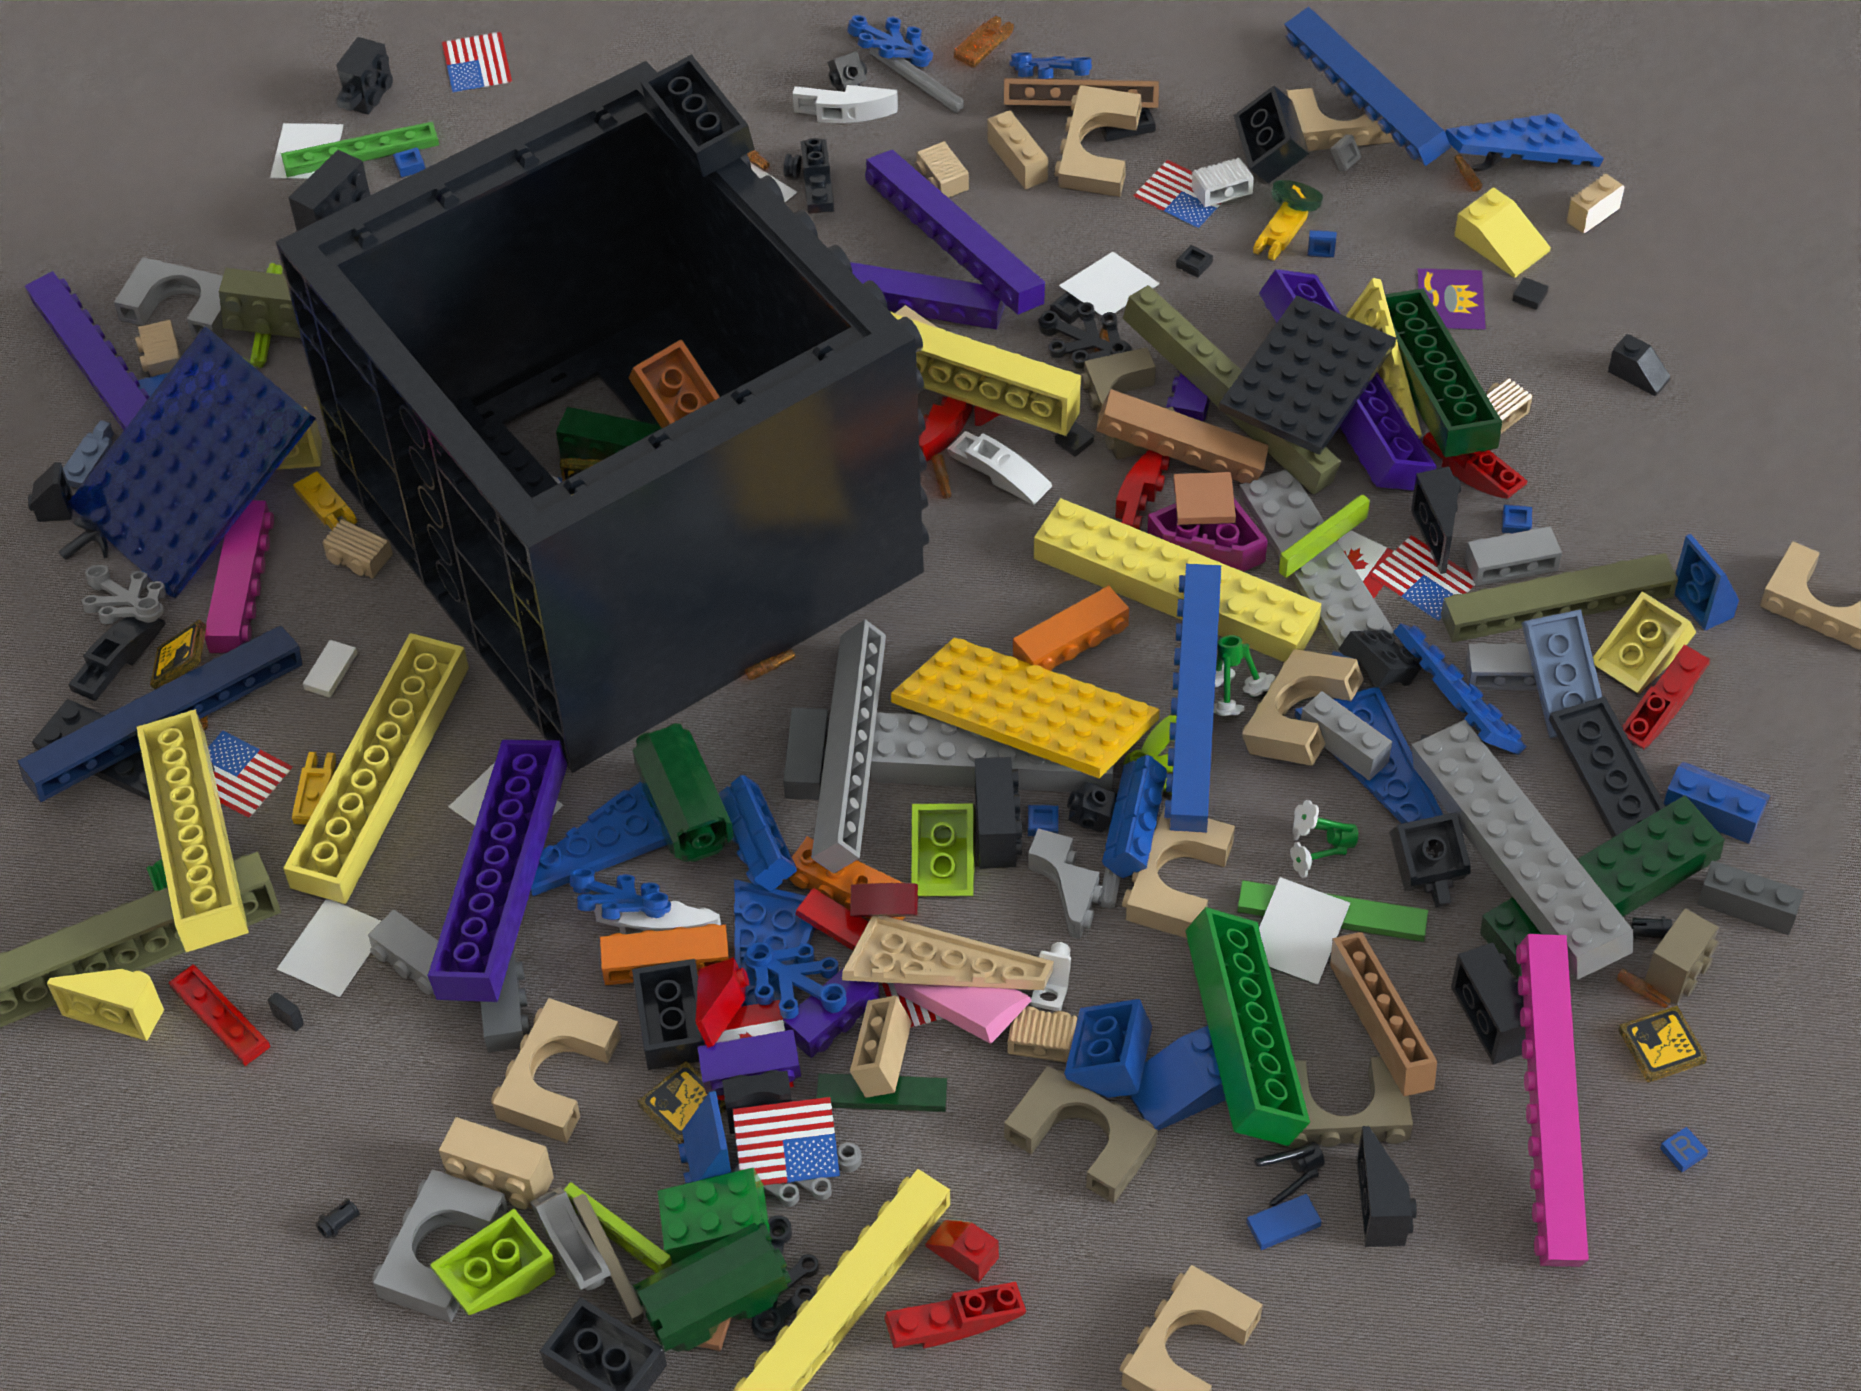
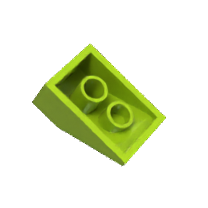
M973 803L912 804L911 883L918 884V897L974 896L976 808Z
M512 1209L430 1264L431 1269L468 1316L525 1295L556 1274L553 1255L515 1209Z

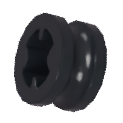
M786 154L783 167L784 176L789 177L792 174L794 178L799 177L802 164L801 155L793 157L792 154Z

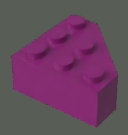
M1235 498V523L1177 525L1175 503L1148 515V534L1242 572L1266 561L1268 540Z

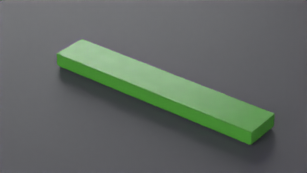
M432 121L281 153L286 176L291 177L315 172L337 150L343 151L362 161L391 156L395 153L417 147L419 150L438 146L439 142Z
M1242 880L1237 912L1264 916L1276 886ZM1327 894L1350 903L1341 929L1424 942L1428 917L1427 909Z

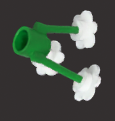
M1229 635L1222 637L1217 642L1215 687H1219L1221 684L1224 685V699L1214 704V713L1220 716L1238 715L1244 711L1243 705H1236V701L1230 700L1231 679L1235 677V671L1230 666L1239 665L1243 656L1251 673V676L1245 680L1244 693H1249L1250 696H1258L1263 691H1268L1270 684L1276 679L1273 674L1258 673L1250 655L1249 644H1242L1240 637Z
M1305 800L1303 805H1298L1295 809L1292 831L1294 840L1298 841L1300 835L1306 836L1310 829L1327 831V841L1334 848L1310 853L1305 846H1301L1300 842H1295L1294 847L1290 849V855L1295 871H1298L1302 878L1307 877L1312 860L1332 855H1346L1347 848H1354L1358 842V829L1355 824H1345L1318 817L1319 808L1317 805L1312 804L1310 800Z

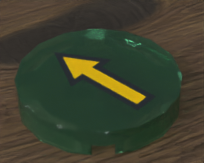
M1291 180L1275 181L1270 192L1272 198L1278 203H1282L1284 200L1289 202L1288 206L1290 208L1300 211L1317 210V208L1322 206L1324 199L1323 194L1317 189Z

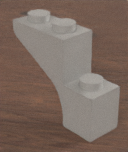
M1038 829L1028 853V870L1043 874L1054 882L1059 891L1068 933L1074 938L1081 939L1084 928L1089 929L1092 924L1094 911L1091 909L1093 904H1099L1100 902L1099 899L1103 886L1099 885V872L1074 866L1077 851H1073V838Z
M558 1187L530 1201L545 1237L552 1242L568 1279L580 1290L586 1288L589 1291L601 1286L605 1282L604 1278L611 1275L610 1270L582 1226L566 1191Z

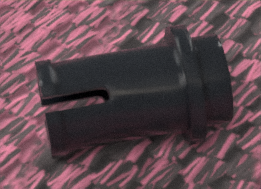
M1661 916V919L1636 917L1632 919L1633 938L1657 937L1663 940L1672 927V919H1666L1665 916Z
M347 1198L326 1216L321 1214L319 1221L315 1225L324 1238L328 1239L331 1236L335 1238L338 1235L337 1231L355 1217H358L360 1212L356 1205Z

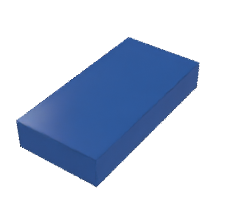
M1304 1194L1249 1216L1246 1223L1259 1248L1263 1250L1321 1227L1322 1221L1308 1195Z

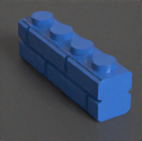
M1149 755L1138 758L1137 761L1129 762L1123 766L1116 797L1117 802L1114 806L1105 846L1106 851H1104L1102 859L1103 865L1121 878L1130 876L1133 872L1137 873L1146 869L1151 852L1164 784L1167 778V768Z
M740 775L730 783V787L727 786L718 794L732 823L734 836L732 840L740 848L737 850V855L749 868L746 872L748 879L757 887L761 885L768 891H773L783 883V879H788L797 871V867L759 785L745 775Z

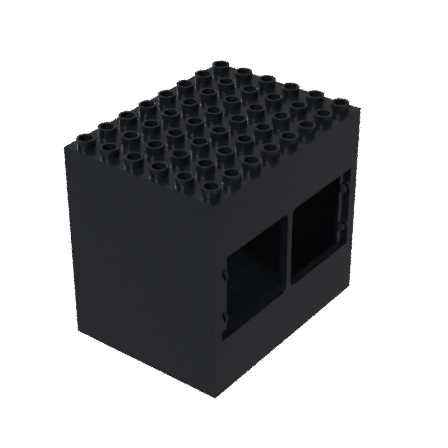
M647 61L276 241L339 479L390 541L395 550L546 740L561 742L567 767L572 773L924 573L923 547L929 544V535L922 523V510L928 507V499L921 486L920 473L927 469V462L924 453L919 447V434L925 431L926 424L918 408V393L924 390V381L916 365V352L923 348V340L918 328L908 317H902L897 320L887 309L886 299L877 284L871 280L862 284L852 273L851 263L845 252L838 245H832L827 248L818 238L817 229L811 217L804 210H798L793 213L785 204L782 191L777 182L769 175L759 178L751 169V163L747 154L702 177L647 106L640 81L657 73ZM681 339L720 396V398L533 498L528 495L449 400L451 398L459 400L468 396L486 422L482 428L484 429L497 419L505 424L598 375L638 421L659 425L629 380V376L633 367Z

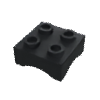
M1385 630L1350 631L1338 649L1344 656L1357 659L1364 666L1369 674L1370 681L1377 688L1384 687L1393 682H1400L1403 686H1409L1422 668L1414 661V655L1408 650L1399 647L1394 642L1395 638L1393 635Z
M770 1070L760 1075H736L730 1079L722 1080L730 1134L735 1133L733 1109L791 1102L788 1071Z

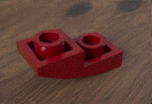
M869 883L851 885L850 916L856 918L870 916H917L918 884Z

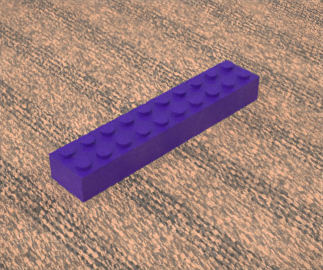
M1275 269L1259 292L1265 307L1270 311L1276 323L1296 296L1341 314L1315 274ZM1377 372L1340 425V428L1376 487L1414 490L1416 474L1435 470L1437 466Z
M501 741L428 972V979L436 1000L498 1002L567 769V762L560 741Z

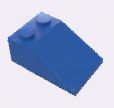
M1691 533L1686 535L1675 573L1678 582L1674 595L1706 631L1734 618L1739 599L1722 569Z
M1208 1025L1178 1038L1144 1064L1139 1092L1129 1096L1141 1117L1149 1121L1157 1130H1161L1226 1100Z
M712 1091L707 1094L682 1130L684 1143L678 1144L681 1164L688 1163L690 1171L683 1173L685 1184L731 1173L716 1091Z

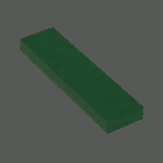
M818 1073L816 1099L830 1097L832 1108L946 1112L947 1078L899 1076L895 1093L865 1097L852 1074Z

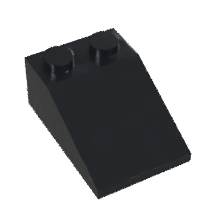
M1449 466L1416 474L1411 506L1412 515L1440 574H1444L1447 571L1455 514L1458 511L1457 499L1458 494L1461 493L1460 481L1458 477L1453 476Z
M1362 1126L1356 1158L1365 1247L1405 1246L1408 1234H1413V1219L1417 1217L1416 1199L1410 1198L1409 1185L1369 1126Z

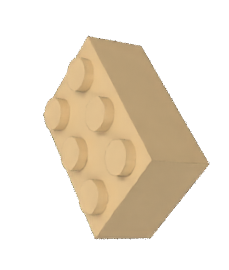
M458 1117L454 1119L439 1149L446 1174L504 1193L506 1201H509L519 1209H533L530 1201L546 1194L554 1178L546 1146Z

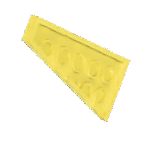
M1372 278L1346 317L1396 337L1381 279ZM1396 339L1395 347L1377 372L1420 439L1422 433Z

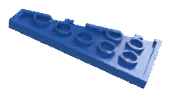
M1554 113L1446 129L1445 131L1449 144L1458 153L1487 156L1488 152H1495L1503 158H1510L1512 154H1519L1524 160L1557 163L1560 158L1569 160L1571 164L1580 165L1582 161H1590L1591 166L1600 167L1604 160L1598 152L1579 136L1577 131L1569 128L1562 118Z
M1402 623L1397 626L1393 631L1394 634L1411 654L1419 659L1422 658L1419 664L1425 671L1430 672L1434 676L1432 680L1453 706L1462 713H1468L1464 719L1470 726L1480 731L1478 736L1483 742L1518 755L1527 747L1520 739L1522 737L1521 732L1512 724L1506 725L1500 719L1503 714L1490 703L1487 705L1481 699L1484 695L1476 686L1471 683L1469 685L1465 683L1462 679L1465 676L1463 672L1453 664L1449 666L1443 660L1445 654L1433 644L1430 646L1424 640L1427 636L1420 628L1415 625L1409 627Z
M1373 687L1356 692L1352 701L1334 698L1339 704L1392 741L1389 763L1370 781L1338 757L1336 758L1401 824L1443 815L1432 791L1413 768L1412 752L1380 688ZM1304 707L1295 709L1294 716L1298 720H1301L1302 708Z
M641 778L640 782L631 789L623 790L589 815L588 821L580 827L576 828L574 826L566 832V837L556 845H549L542 850L531 887L532 896L570 883V871L575 868H589L594 870V872H598L667 845L662 835L661 823L654 808L650 807L642 789Z
M734 879L735 960L739 968L745 969L749 979V986H746L745 1001L741 1007L758 1004L754 992L757 987L756 973L748 969L744 961L745 953L750 945L764 942L773 950L797 947L800 944H810L815 927L795 915L796 909L806 898L805 895L779 889L768 891L761 885L757 887L753 883ZM796 959L781 962L785 965L799 964ZM768 971L769 984L774 990V1001H781L779 976Z

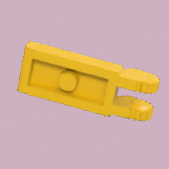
M1284 201L1256 240L1253 253L1259 255L1266 245H1270L1268 259L1274 261L1280 252L1286 249L1308 217V210Z
M318 471L293 484L299 497L324 525L327 524L332 531L337 523H339L336 518L341 515L346 521L352 524L357 523L358 520L354 512H352L344 500Z
M327 752L323 768H316L318 765L317 753H308L305 768L302 767L292 812L293 824L307 825L334 775L336 767L335 753Z

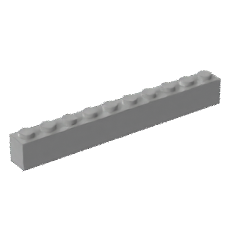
M866 619L840 636L811 856L813 860L833 874L858 860L861 852L886 635Z

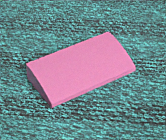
M893 983L899 995L990 1044L1031 1002L1030 996L1016 989Z

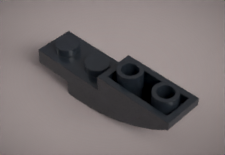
M819 138L801 141L808 214L834 212L826 139Z
M126 617L112 626L83 655L86 663L69 683L71 691L96 701L126 663L133 666L166 625L165 620L158 618L154 622L146 623L136 619V617Z

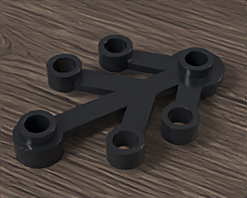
M1090 302L1081 303L1078 307L1079 318L1083 320L1086 331L1061 321L1060 317L1053 311H1045L1039 317V329L1042 334L1052 336L1060 332L1077 340L1069 343H1064L1062 340H1053L1049 344V351L1053 358H1062L1066 354L1073 353V365L1078 369L1084 368V361L1132 351L1129 343L1120 340L1117 330V315L1113 312L1104 313L1101 317L1102 328L1107 330L1110 342L1099 337L1094 320V305ZM1096 348L1100 351L1088 354L1085 350Z
M776 1215L768 1219L770 1235L772 1237L771 1243L774 1249L778 1248L783 1255L784 1244L791 1239L792 1228L790 1221L786 1217ZM776 1230H783L785 1232L782 1236L773 1235ZM803 1255L799 1259L798 1264L788 1271L792 1282L787 1284V1289L779 1292V1296L804 1276L812 1277L817 1274L819 1264L814 1255ZM806 1262H812L815 1264L814 1267L811 1269H805L802 1267L803 1264ZM801 1285L796 1289L795 1296L778 1308L777 1299L773 1307L752 1317L751 1329L753 1334L763 1341L775 1340L780 1330L785 1326L784 1320L795 1313L802 1303L806 1301L801 1300L799 1296L804 1292L810 1293L811 1297L808 1299L810 1301L815 1295L814 1289L809 1285ZM767 1321L774 1323V1326L770 1329L762 1327Z

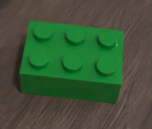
M753 1167L657 1191L664 1251L671 1256L673 1264L753 1223L759 1224L764 1222L770 1233L764 1186Z

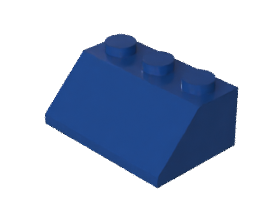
M1682 762L1678 766L1667 789L1664 804L1667 806L1686 795L1718 832L1749 844L1770 795L1689 763Z
M1140 999L1080 1008L1064 1073L1067 1080L1107 1098L1138 1094L1152 1032V1024Z

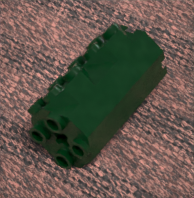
M673 723L666 728L641 734L636 739L637 746L632 750L634 764L640 775L642 789L650 807L654 808L661 823L662 835L670 853L675 858H679L684 862H695L718 854L725 845V839L729 843L734 838L732 823L690 730L683 729L679 723Z
M764 1222L759 1224L753 1223L633 1285L638 1301L644 1308L647 1320L665 1352L670 1349L678 1352L691 1350L712 1339L718 1325L731 1317L738 1320L743 1318L750 1319L773 1307L774 1302L778 1299L779 1292L788 1288L787 1284L792 1281L785 1268L787 1264L778 1248L774 1249L771 1243L772 1237Z

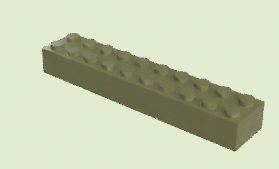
M258 851L249 855H243L234 860L233 863L247 926L282 913L272 883ZM168 887L160 891H153L147 896L130 903L121 904L117 908L103 914L91 916L87 920L73 926L61 928L57 932L43 938L31 940L27 944L13 950L0 953V1027L56 1005V1001L47 985L49 978L124 969L131 972L140 971L186 952L175 926Z

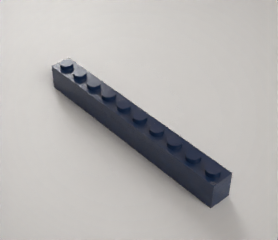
M281 625L267 631L251 641L238 646L220 657L214 658L212 661L187 672L185 675L162 685L158 689L18 760L22 779L41 803L140 751L137 733L138 726L195 709L199 719L302 666L300 647Z

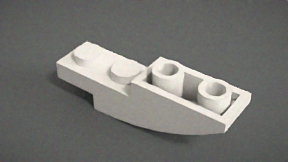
M847 85L845 92L794 87L793 91L794 113L817 115V122L821 123L862 122L886 117L898 111L897 90Z
M965 431L947 449L950 457L990 476L993 485L1033 505L1052 487L1051 482L1030 463L984 433L977 437Z
M671 901V910L660 918L648 917L644 912H620V918L608 920L601 916L602 904H596V909L594 910L597 922L619 927L621 934L641 933L646 930H672L676 927H703L707 924L721 925L720 915L712 910L689 907L678 901Z

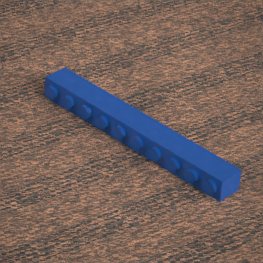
M1309 6L1284 24L1288 32L1286 38L1293 48L1298 47L1306 60L1310 58L1314 67L1319 72L1323 70L1327 79L1332 84L1337 83L1344 96L1350 95L1355 106L1358 109L1363 108L1372 122L1376 120L1386 135L1390 133L1400 148L1404 146L1408 155L1414 161L1418 159L1426 166L1451 148L1444 130Z
M1186 564L1185 575H1179V593H1184V599H1178L1177 617H1183L1182 623H1176V641H1181V648H1175L1174 665L1180 666L1179 673L1173 672L1172 690H1178V698L1172 697L1171 715H1175L1177 718L1176 723L1170 722L1169 741H1175V748L1168 749V766L1174 767L1173 774H1167L1166 792H1172V799L1165 800L1164 818H1170V831L1207 833L1222 565Z

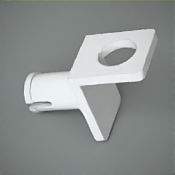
M1056 942L1051 946L1050 952H1040V958L1054 961L1053 971L1045 989L1033 991L1030 1002L1031 1006L1061 1011L1068 990L1071 965L1070 948L1065 943ZM1051 992L1057 996V999L1045 1001L1040 998V994Z

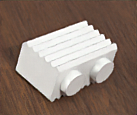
M1238 157L1236 160H1227L1217 165L1214 164L1212 167L1209 165L1207 168L1203 167L1192 172V190L1205 208L1252 194L1254 177Z

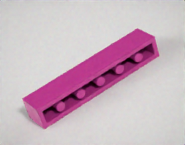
M232 500L204 632L209 653H227L251 641L252 630L250 622L251 619L256 617L255 598L261 592L259 578L260 574L265 572L264 553L269 551L270 547L269 529L274 527V514L269 512L266 501Z

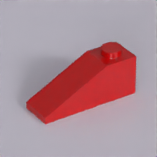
M734 957L700 968L698 971L695 1023L707 1048L715 1045L745 1001L746 986H749V979L745 969L738 967Z

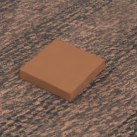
M1231 472L1174 474L1177 525L1235 523L1236 514Z

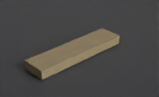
M586 1194L573 1198L574 1206L592 1242L610 1270L611 1275L609 1277L632 1323L635 1324L643 1320L644 1311Z

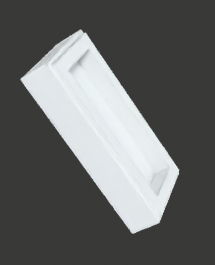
M329 640L304 680V690L331 698L357 656L356 648Z

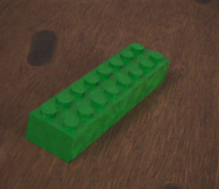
M1205 907L1187 927L1185 933L1233 1131L1289 1146L1310 1124V1119L1258 922Z

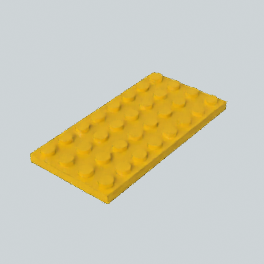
M955 637L891 692V703L1099 779L1159 720L1160 709L1149 706L1144 702L1129 699L1118 693L1109 692L1095 687L1093 684L1069 678L1067 675L1052 672L1038 665L1031 666L1029 663L1018 660L1015 657L992 651L990 648L981 647Z

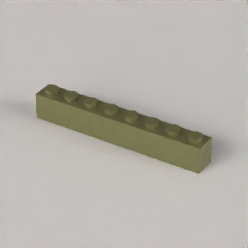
M1666 553L1647 555L1643 558L1628 561L1621 560L1613 564L1592 566L1588 569L1574 572L1568 571L1545 578L1538 577L1530 581L1509 583L1505 586L1490 589L1484 588L1476 592L1454 594L1444 598L1441 617L1452 643L1522 629L1521 623L1524 621L1581 609L1582 616L1629 607L1632 606L1642 591L1657 601L1673 598L1678 578Z

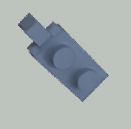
M100 420L95 426L93 433L89 432L63 468L69 486L86 490L112 451L110 446L114 432L112 431L111 423Z

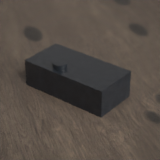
M692 54L640 81L647 106L702 177L755 150L749 125Z

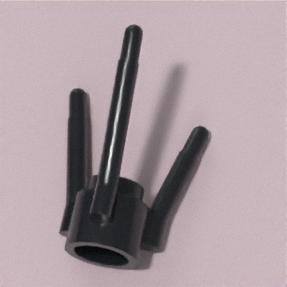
M1316 1142L1254 1160L1258 1167L1291 1160L1296 1172H1304L1303 1176L1270 1201L1272 1207L1284 1200L1308 1180L1319 1176L1317 1169L1324 1166L1325 1160Z

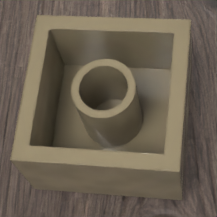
M1684 908L1653 952L1643 986L1676 1005L1683 995L1689 997L1698 982L1696 980L1699 973L1704 975L1713 961L1711 956L1719 944V941L1715 940L1719 927Z

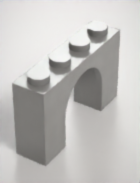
M142 257L114 301L120 321L144 326L156 306L162 300L176 294H192L199 297L197 304L187 318L192 338L217 343L225 331L219 299L222 275Z
M432 1169L427 1180L423 1179L421 1181L413 1207H409L406 1210L402 1221L403 1226L398 1236L395 1235L391 1239L388 1246V1255L383 1265L379 1264L374 1272L373 1284L378 1297L451 1323L460 1304L434 1271L417 1260L418 1248L422 1240L430 1232L442 1226L461 1225L481 1231L506 1214L508 1206L504 1193Z

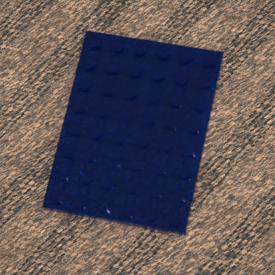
M205 326L68 501V505L82 517L90 518L97 524L101 533L142 572L147 573L152 581L164 583L165 592L176 599L312 425L316 417Z

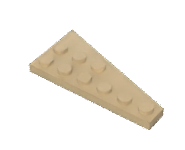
M872 916L843 969L842 980L1044 990L1053 971L1054 961L887 916Z

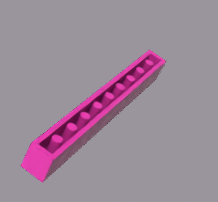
M1528 934L1517 946L1516 960L1518 964H1521L1522 976L1518 980L1519 995L1523 996L1524 1007L1520 1011L1521 1027H1525L1526 1039L1522 1043V1056L1524 1059H1527L1528 1071L1524 1075L1525 1091H1529L1530 1104H1527L1526 1120L1528 1124H1531L1532 1136L1528 1140L1529 1156H1533L1534 1169L1530 1173L1531 1189H1535L1536 1202L1532 1206L1533 1222L1537 1223L1538 1236H1535L1534 1252L1540 1258V1266L1580 1267L1589 1261L1567 935Z

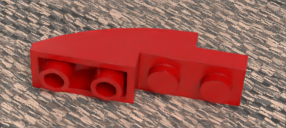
M943 396L941 405L933 404L929 415H924L926 429L919 435V447L924 453L926 462L942 452L961 432L973 410L972 404L949 396Z
M1431 432L1424 435L1423 444L1443 459L1441 467L1449 466L1453 476L1458 477L1462 482L1481 492L1508 499L1527 485L1528 480L1490 450L1444 457Z
M1148 450L1135 463L1120 487L1116 498L1115 518L1122 519V523L1141 530L1142 516H1139L1140 511H1146L1147 502H1155L1157 491H1163L1165 475H1162L1163 470L1168 471L1170 457Z
M1685 644L1656 685L1649 688L1622 726L1631 743L1645 750L1657 738L1692 694L1694 685L1710 664L1709 658Z
M1010 1282L956 1292L952 1294L950 1300L887 1311L884 1320L893 1348L921 1343L924 1349L964 1339L1001 1326L1025 1315L1026 1308L1017 1283Z

